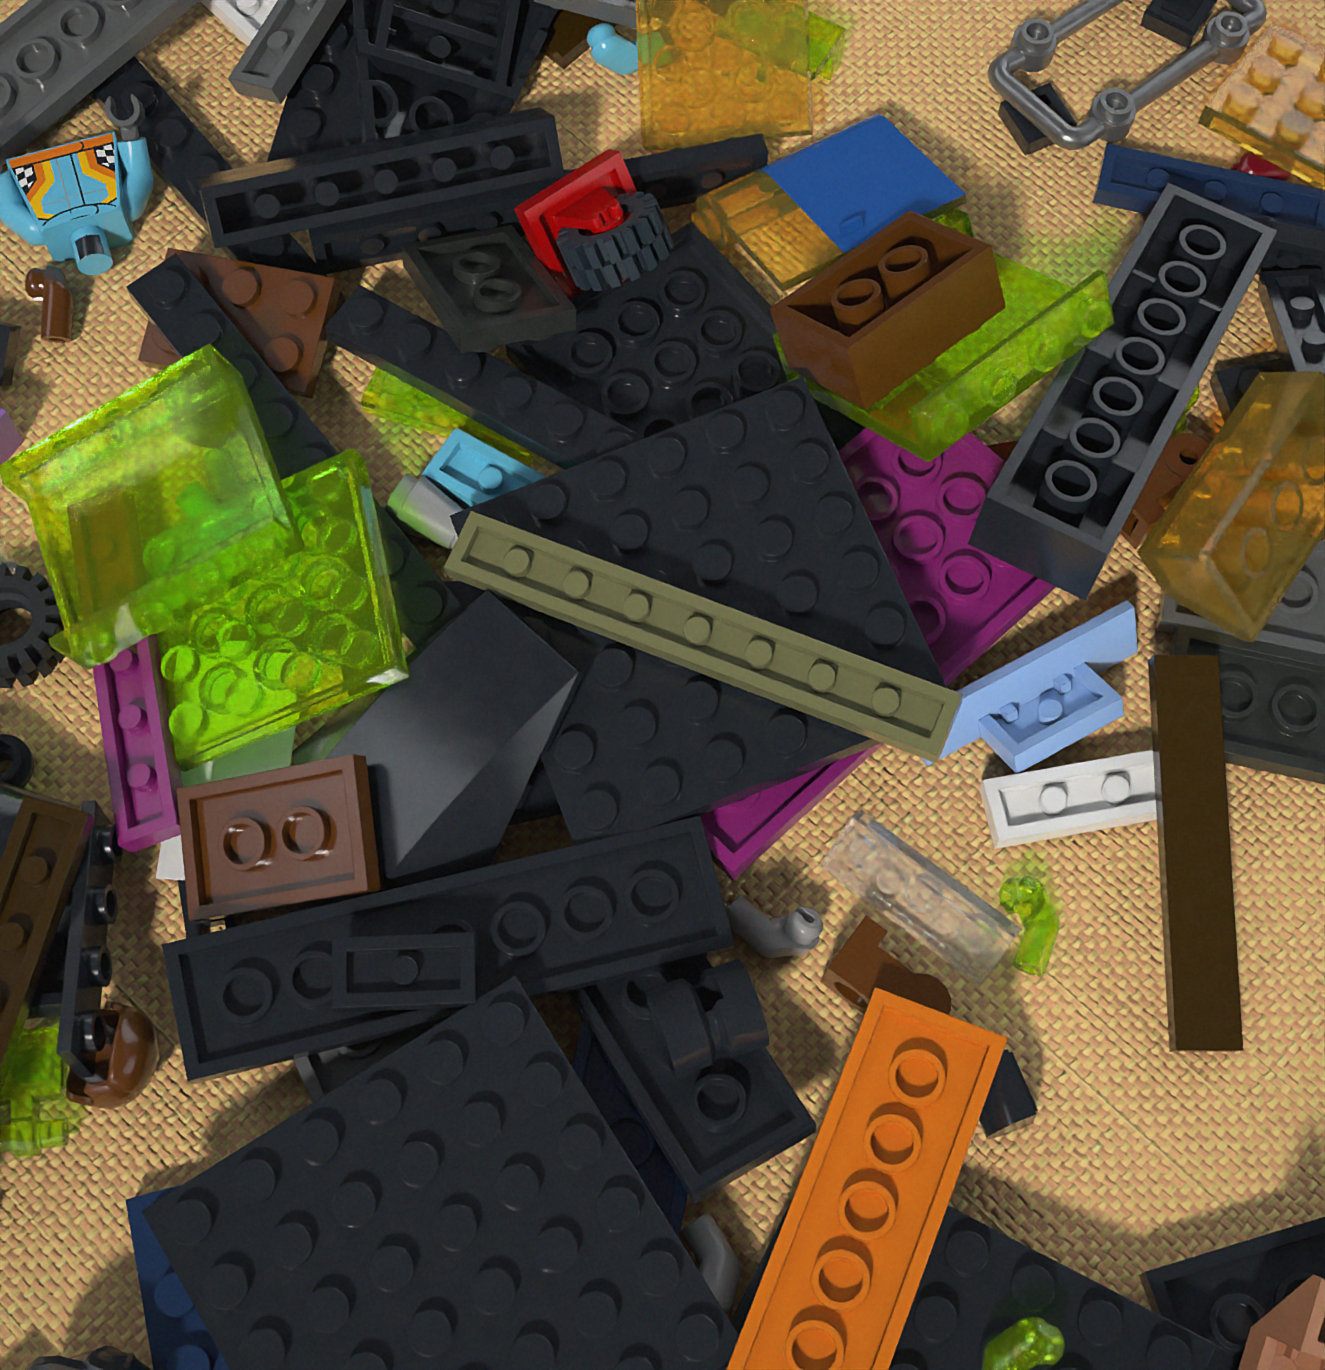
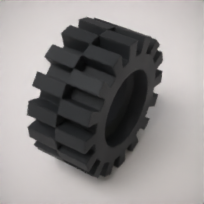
M6 564L0 565V614L10 609L22 608L31 613L32 623L27 632L18 640L0 645V688H12V678L14 677L18 679L23 687L34 684L30 673L37 669L43 678L47 677L53 672L47 661L52 658L61 663L67 654L60 643L71 645L72 633L67 627L72 625L70 616L53 586H50L46 578L38 572L33 576L28 567L17 565L14 575Z

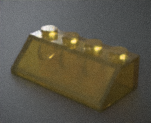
M1259 372L1137 551L1165 595L1244 642L1254 643L1325 533V377L1322 372Z

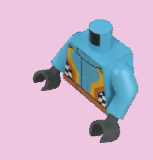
M131 94V100L134 106V113L127 120H118L115 101L111 96L105 102L106 116L114 125L120 128L122 140L118 141L113 131L6 159L9 170L3 171L0 166L1 222L30 245H46L54 261L64 262L75 259L78 270L86 275H99L108 271L113 265L110 249L127 245L133 240V221L142 217L154 188V178L146 138L139 137L138 127L142 125L145 119V109L143 104L133 94Z

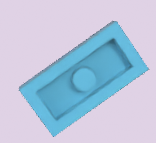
M458 428L453 430L422 472L423 476L429 479L450 499L466 508L473 507L546 478L541 473Z

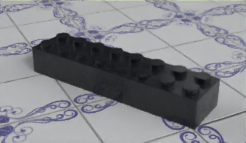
M1168 183L988 492L970 536L969 545L1086 601L1248 291L1277 230L1173 184Z

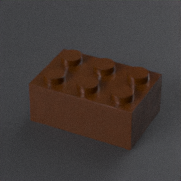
M909 210L769 309L788 367L866 410L874 403L884 399L893 389L919 370L932 364L937 357L967 335L977 331L985 322L1005 309L1006 305L990 244Z

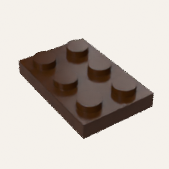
M168 248L165 260L175 253L178 255L291 395L313 399L328 341L324 327L334 316L341 290V285L338 281L327 276ZM148 320L138 360L146 367L187 374L188 368Z
M349 754L176 789L189 921L204 922L381 891L366 756Z

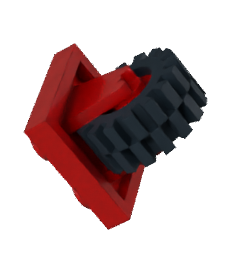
M612 149L604 151L514 208L535 256L569 300L589 290L591 287L594 291H602L607 284H610L611 288L621 286L622 282L629 277L631 282L640 278L639 272L642 270L652 271L658 266L656 261L665 260L670 255L668 250L673 249L674 246L673 238L656 198L650 193L644 195L643 192H637L621 153Z

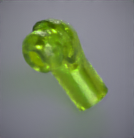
M1025 876L1022 879L1016 877L1008 878L1000 887L999 903L1008 913H1017L1024 927L1013 966L1029 975L1044 976L1060 929V919L1045 886L1041 882L1030 876Z

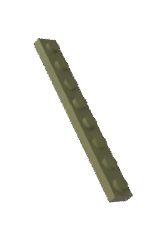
M473 511L470 512L443 567L450 578L484 591H492L505 599L934 763H938L962 704L963 694Z

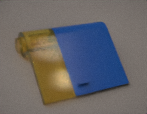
M873 114L699 196L696 200V211L692 213L691 218L697 228L718 250H725L738 243L778 288L784 292L817 276L909 210L932 220L965 204L966 194L888 119L881 114Z

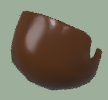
M111 1002L109 1007L115 1010L100 1009L106 1023L105 1046L102 1051L96 1052L94 1077L80 1078L71 1068L69 1069L66 1082V1098L69 1101L102 1109H114L133 1101L150 1084L160 1059L158 1031L142 1009L117 1002Z

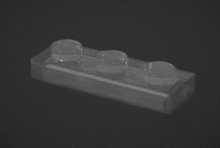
M861 809L850 818L819 865L979 987L990 975L1022 930V928Z

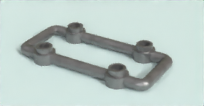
M1084 0L1050 23L1036 18L1025 21L1014 31L1009 49L991 62L988 69L989 83L997 93L1060 148L1079 150L1087 147L1097 139L1107 142L1120 141L1128 135L1137 112L1212 61L1218 64H1232L1238 61L1246 48L1249 36L1257 32L1266 21L1267 11L1264 3L1261 0H1226L1242 15L1231 11L1220 13L1208 22L1200 43L1128 92L1119 88H1109L1097 95L1092 101L1086 120L1076 127L1067 124L1020 82L1013 73L1019 69L1027 72H1039L1046 69L1051 63L1057 44L1125 0Z

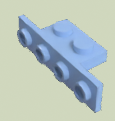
M1126 600L956 691L963 694L962 704L939 760L982 738L1018 774L1124 716L1123 698L1098 674L1138 652L1135 607ZM920 757L926 766L934 763Z

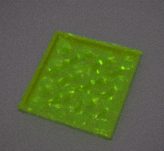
M353 448L144 543L174 763L180 766L181 771L187 772L409 677L366 461Z

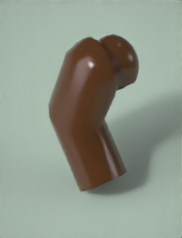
M47 266L45 270L40 268L30 269L26 274L25 288L27 294L32 299L42 300L41 339L55 343L71 342L74 304L64 272L53 266Z

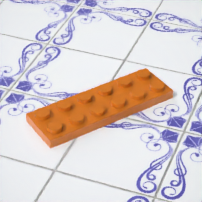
M875 987L726 1370H889L1008 1037Z

